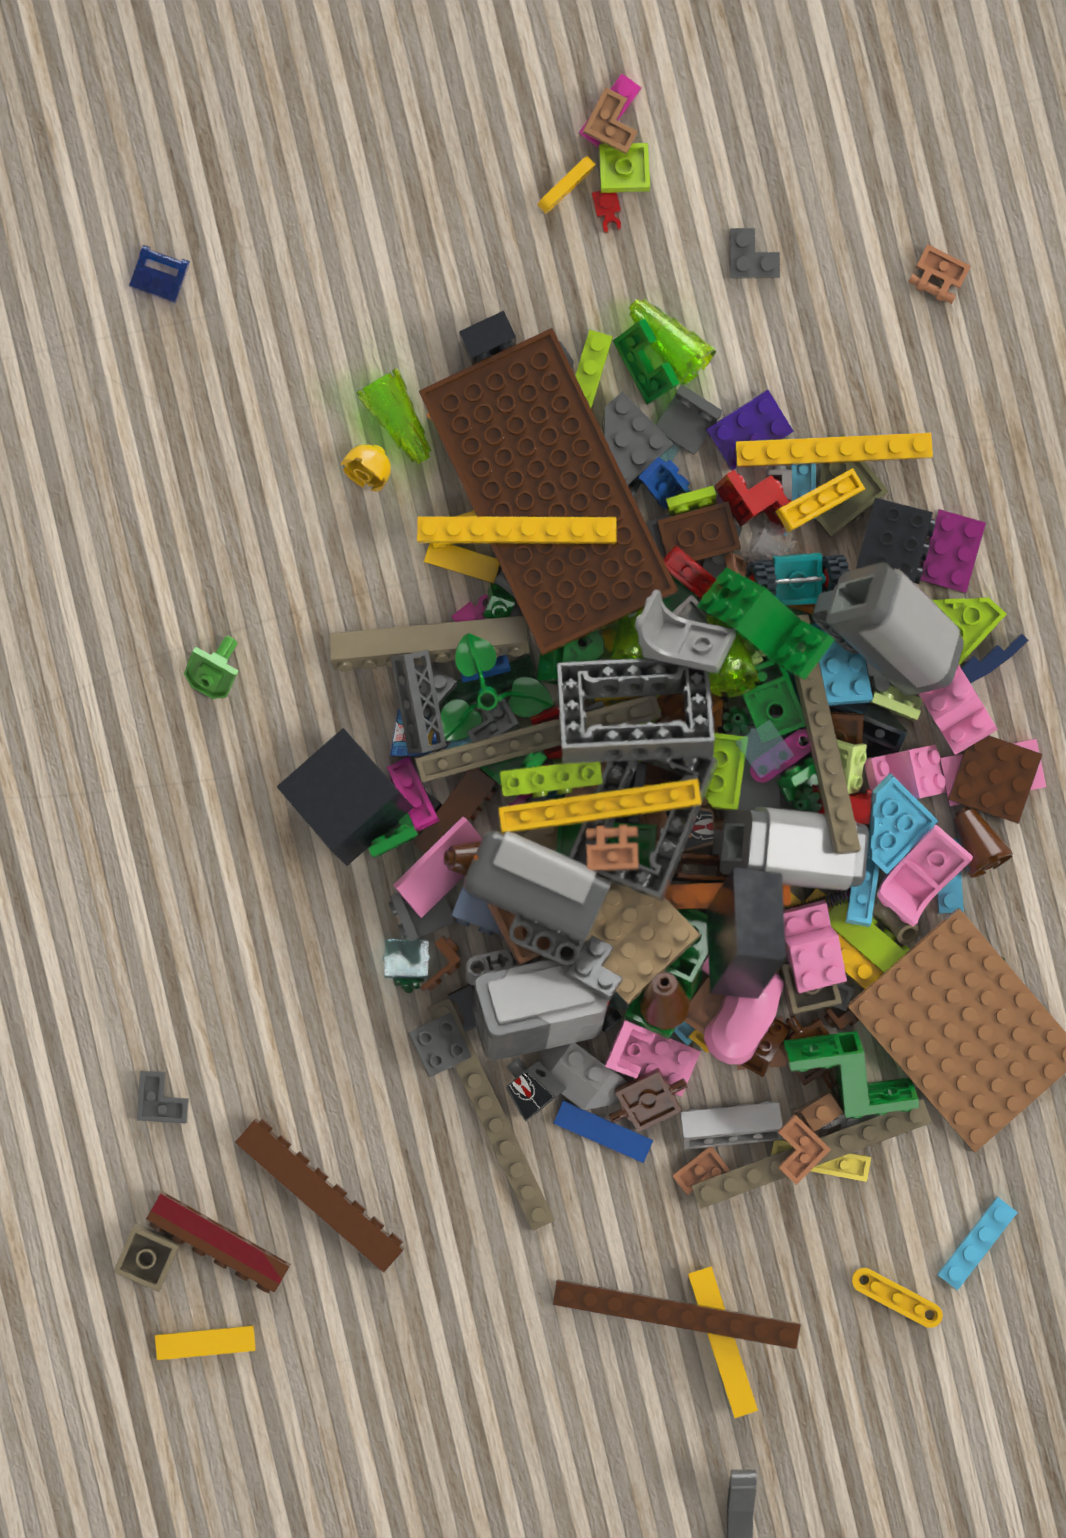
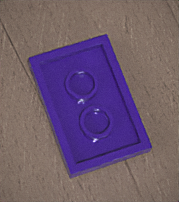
M769 390L762 392L705 429L731 471L736 469L735 442L781 440L794 432Z

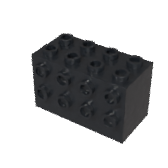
M875 498L856 569L886 563L892 569L900 570L914 584H920L923 567H920L921 560L926 561L930 543H926L927 536H933L936 520L932 519L933 512Z

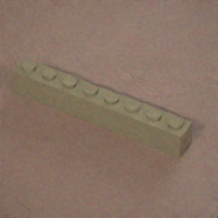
M524 616L330 633L331 662L334 671L348 672L358 668L371 670L380 666L392 667L390 656L428 650L430 662L446 663L450 660H455L458 643L467 633L490 642L496 651V658L502 655L521 656L525 653H530L528 624ZM421 657L413 658L414 665H422Z

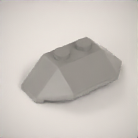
M571 1043L539 1051L541 1064L567 1088L561 1094L583 1110L615 1105L620 1102L615 1094V1088L629 1081L614 1070L606 1067L605 1063L579 1044Z

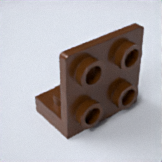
M774 1018L751 1059L740 1065L764 1077L774 1055L791 1028Z

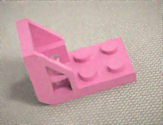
M623 1019L606 1059L605 1066L634 1078L659 1068L664 1078L670 1084L682 1078L688 1083L701 1051L674 1039L664 1038ZM685 1089L675 1094L682 1097Z

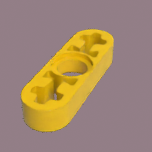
M588 156L583 158L538 202L537 206L545 214L550 212L596 167V164Z

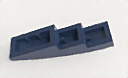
M1020 634L1005 650L996 645L981 661L972 656L961 669L971 684L1010 659L1029 640L1023 634Z

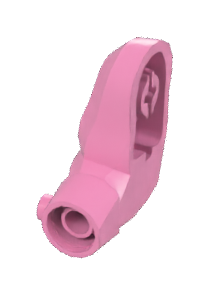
M709 956L703 965V971L706 972L708 975ZM777 973L758 999L724 995L718 1012L706 1026L704 1033L707 1048L717 1060L726 1064H743L751 1059L777 1012L784 986L783 979Z

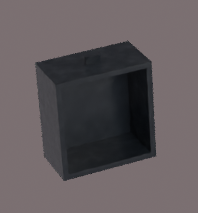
M344 728L276 786L326 846L346 866L371 846V841L381 837L414 808Z
M734 868L707 907L710 994L758 999L786 961L782 874Z

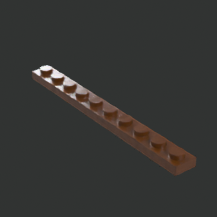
M559 1279L556 1281L553 1305L792 1349H797L801 1328V1323Z

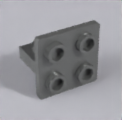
M451 1013L408 1033L428 1077H432L471 1058L468 1047Z

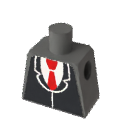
M517 1058L507 1066L515 1079L506 1086V1090L525 1121L537 1114L567 1089L540 1062H536L529 1068H526L521 1060Z

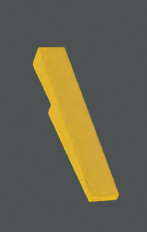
M712 1266L688 1274L698 1305L725 1309ZM707 1333L734 1418L757 1412V1405L735 1338Z

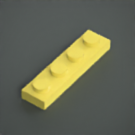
M784 1140L773 1141L771 1155L792 1148V1146ZM850 1153L817 1165L811 1171L867 1182L871 1157Z

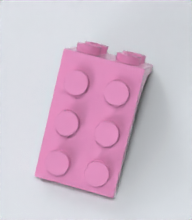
M935 825L888 874H884L877 892L879 901L885 907H890L897 913L902 922L915 926L928 903L972 861L973 856L940 827Z

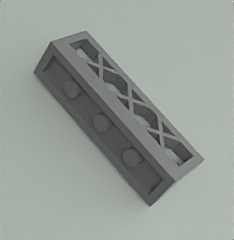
M422 650L409 654L390 656L408 753H424L446 747L429 651ZM421 657L423 667L420 672L415 669L413 658ZM421 681L427 686L425 696L419 693ZM426 705L431 708L432 712L429 721L424 718L423 714ZM430 730L436 734V744L429 745L428 734Z

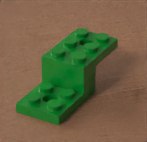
M732 657L727 662L741 700L742 702L745 701L761 744L806 727L801 705L786 669L762 657L764 661L754 667L748 666L741 670ZM772 705H779L783 710L782 716L779 718L771 717L768 712L769 708Z
M676 909L695 928L701 937L664 972L670 973L676 978L686 992L690 1002L702 981L703 965L709 956L707 914L696 909ZM644 990L630 1004L625 1013V1020L670 1039L675 1028L661 1030L659 1027L649 1025L642 1017L640 1000L645 992Z

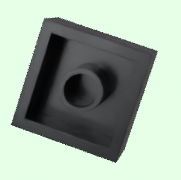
M504 311L459 331L461 343L472 365L516 345L515 333Z

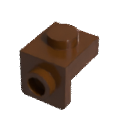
M830 1007L824 1008V1011L827 1013L824 1018L832 1028L837 1026L838 1029H842L847 1024L851 1027L859 1021L849 1008L838 1017Z

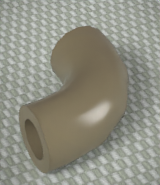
M876 888L873 916L881 921L900 943L907 944L912 942L919 934V927L917 924L911 926L908 923L902 922L897 913L890 907H885L879 901L877 896L878 889Z

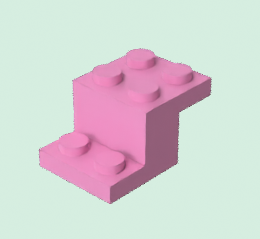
M959 664L954 680L948 687L919 694L955 755L998 730Z
M936 744L866 759L864 763L869 788L872 791L891 773L916 799L946 792V781L942 774L940 755Z
M825 900L784 910L786 959L792 966L798 993L847 981L839 938L831 927Z

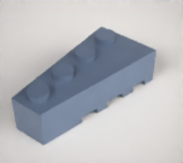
M462 888L451 915L456 917L455 922L469 927L470 923L478 925V931L491 936L493 932L502 935L486 902L470 896Z

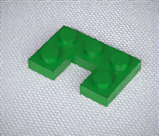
M642 319L612 341L645 403L648 405L679 385L680 382L669 362L660 365L654 370L644 349L657 339L647 320Z

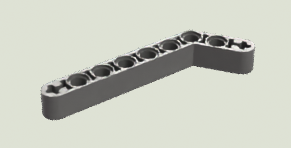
M731 1469L727 1499V1538H753V1511L757 1486L756 1470Z

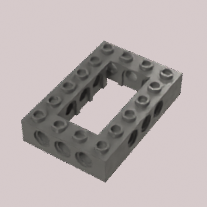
M649 658L557 663L563 764L714 756L715 740L708 671ZM683 694L685 723L682 721H672V723L665 724L647 722L644 725H627V723H622V726L603 727L600 724L591 726L586 734L584 699Z
M717 758L641 760L683 776L681 781L698 779L701 804L718 765ZM640 760L607 762L602 775V784L598 785L595 794L628 789ZM701 805L669 810L670 815L664 829L661 828L660 830L661 837L655 852L652 851L650 855L651 865L649 869L639 865V869L597 871L596 875L663 902ZM616 818L583 822L569 858L587 866V845H597V838L587 839V829H596L597 826L612 828Z

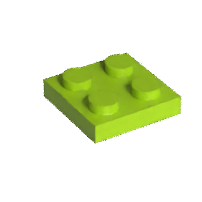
M632 143L627 155L606 144H599L601 193L650 191L648 143Z

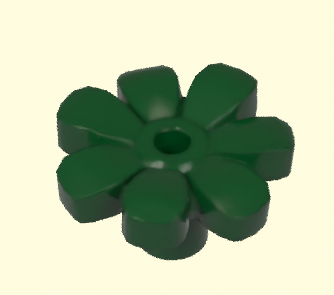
M737 706L731 707V714L724 713L722 717L723 721L727 722L723 725V730L725 732L732 730L731 735L739 736L740 732L745 736L750 733L748 726L753 725L752 718L747 717L749 715L748 709L744 707L739 711Z
M805 787L803 790L796 791L795 796L797 800H794L792 803L793 807L797 808L798 811L817 813V811L822 810V804L817 802L822 798L820 792L813 793L811 787Z
M403 966L402 971L398 970L394 973V985L401 986L405 993H412L414 989L420 988V982H424V974L416 968L411 971L410 966Z

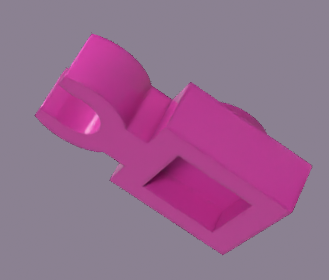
M482 595L476 606L470 601L451 617L455 622L483 620L482 614H484L486 609L483 606V601L488 598V595Z

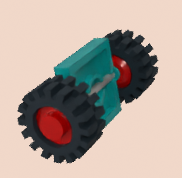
M820 553L772 556V562L771 560L749 561L745 577L765 587L785 606L815 604L820 593L834 590L839 577L850 571V569H848L849 564L846 562L847 559L844 555L822 556Z

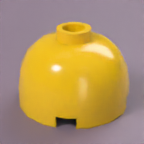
M357 445L349 451L341 462V465H345L343 472L347 477L361 487H364L365 484L372 486L370 491H381L391 475V463L385 454V450L378 445Z

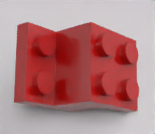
M732 470L714 486L724 502L729 501L732 515L740 527L765 513L777 533L785 528L775 511L792 501L787 499L783 493L781 483L774 479L772 475L748 490L744 478L737 474L735 470Z

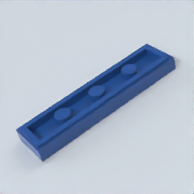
M564 1100L553 1124L644 1163L653 1143V1139L583 1110Z

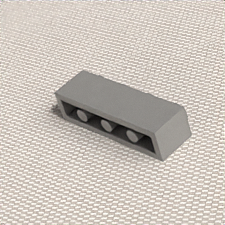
M765 1101L755 1105L738 1104L735 1107L725 1108L715 1106L711 1109H689L681 1112L684 1150L776 1141L783 1138L777 1132L782 1127L779 1102Z

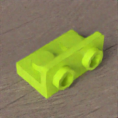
M714 485L666 498L667 511L670 517L716 505Z

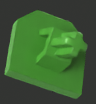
M226 636L216 653L213 652L211 655L195 647L184 671L190 686L211 699L226 698L239 670L228 665V659L238 645V642L234 638Z

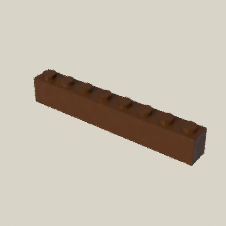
M255 1119L235 1143L384 1273L404 1250V1247L401 1245L403 1241L393 1232L389 1235L382 1228L385 1225L375 1216L372 1218L364 1213L366 1208L357 1200L351 1202L346 1197L347 1192L336 1183L333 1186L327 1181L329 1176L319 1167L316 1170L308 1164L310 1159L300 1151L296 1154L290 1148L292 1144L284 1136L280 1135L277 1137L272 1133L273 1127L267 1121Z

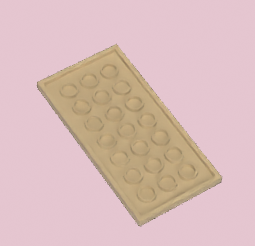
M558 826L529 830L523 838L556 851ZM611 882L581 950L592 935L613 946V952L603 967L622 977V983L616 992L630 1004L649 986L657 974L664 972L701 935L666 898L662 902Z

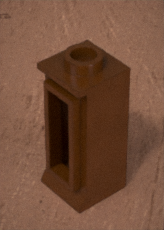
M682 853L671 881L724 883L729 875H724L720 872V856ZM682 864L717 866V876L685 874L682 872Z

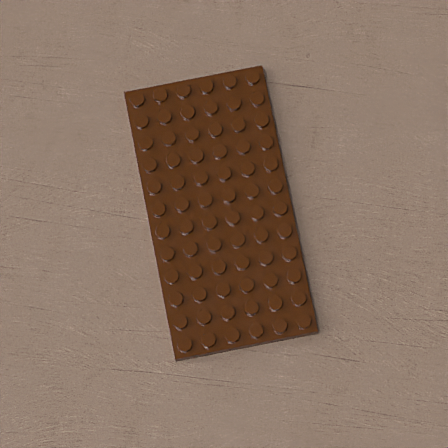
M553 328L419 390L421 398L477 517H616L617 519L616 544L490 543L542 655H546L645 608L646 599L651 597L654 590L660 591L662 599L678 592Z

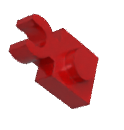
M592 192L597 218L604 217L602 225L604 233H608L607 225L610 222L616 224L617 231L621 230V222L615 217V214L621 213L617 192Z

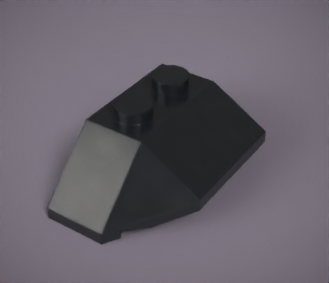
M870 702L829 706L830 712L864 714L863 744L867 745V758L899 752L908 730L888 709L871 704Z

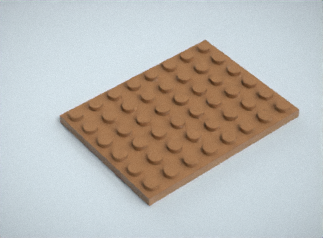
M956 908L846 1005L974 1153L1066 1073V1032L959 908Z

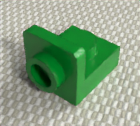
M490 583L487 590L488 604L484 611V616L490 619L509 617L515 604V598L499 585Z

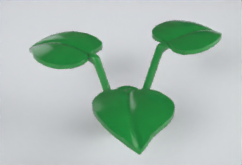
M471 633L465 634L459 641L455 654L456 666L466 677L478 673L481 689L477 694L478 703L472 704L470 707L466 701L461 699L451 700L444 705L440 716L445 741H456L469 737L467 732L482 722L481 714L473 709L491 710L497 705V702H501L507 696H511L509 699L511 710L520 717H532L553 706V700L547 688L535 678L527 676L514 680L512 684L513 691H507L498 696L494 688L486 686L482 671H489L495 665L496 651L493 645L487 640Z

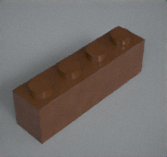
M477 768L468 770L436 814L440 821L425 828L413 844L426 853L462 817L474 821L482 811L479 806L483 800L489 801L497 791L494 788L496 782Z

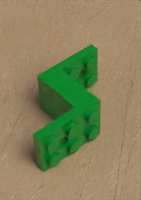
M727 567L718 575L715 583L703 595L702 600L697 605L702 612L734 629L740 637L763 657L803 680L808 677L835 641L829 634L801 620L765 587Z
M857 1031L784 1040V1050L791 1071L804 1072L818 1067L827 1069L836 1065L838 1096L845 1118L857 1119L864 1115H885L888 1112H908L919 1108V1099L913 1082L909 1077L867 1083L865 1053Z

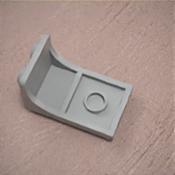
M654 590L651 597L646 599L645 608L642 614L637 617L635 623L643 657L718 673L736 637L734 629L686 620L673 614L664 605L661 593L658 590Z

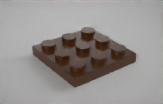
M988 735L965 749L948 800L1019 824L1043 754Z

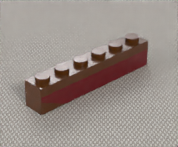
M164 1191L160 1193L146 1218L150 1222L149 1226L159 1232H162L164 1229L172 1234L170 1238L180 1244L186 1242L192 1245V1250L203 1257L206 1254L213 1257V1262L224 1269L227 1266L234 1269L236 1276L245 1281H248L250 1278L257 1282V1288L266 1293H269L270 1290L274 1293L276 1292L291 1265Z

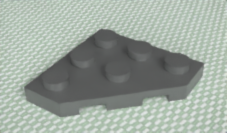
M623 391L605 406L603 435L629 486L658 456L661 457L667 452L673 443Z

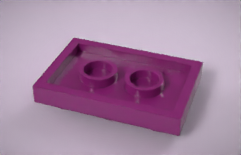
M939 509L935 519L936 525L933 536L929 540L928 555L926 561H923L922 564L923 573L921 581L965 594L986 522Z

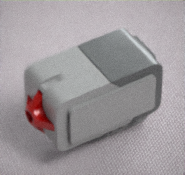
M510 948L473 956L466 965L465 978L470 985L475 986L472 1004L473 1018L483 1052L488 1059L493 1061L598 1037L601 1034L610 1001L568 978L566 973L572 964L562 965L553 960L539 962L538 957L530 960V962L518 966ZM573 954L561 957V959L564 961H569L573 957ZM474 968L481 969L483 972L476 974L471 970Z

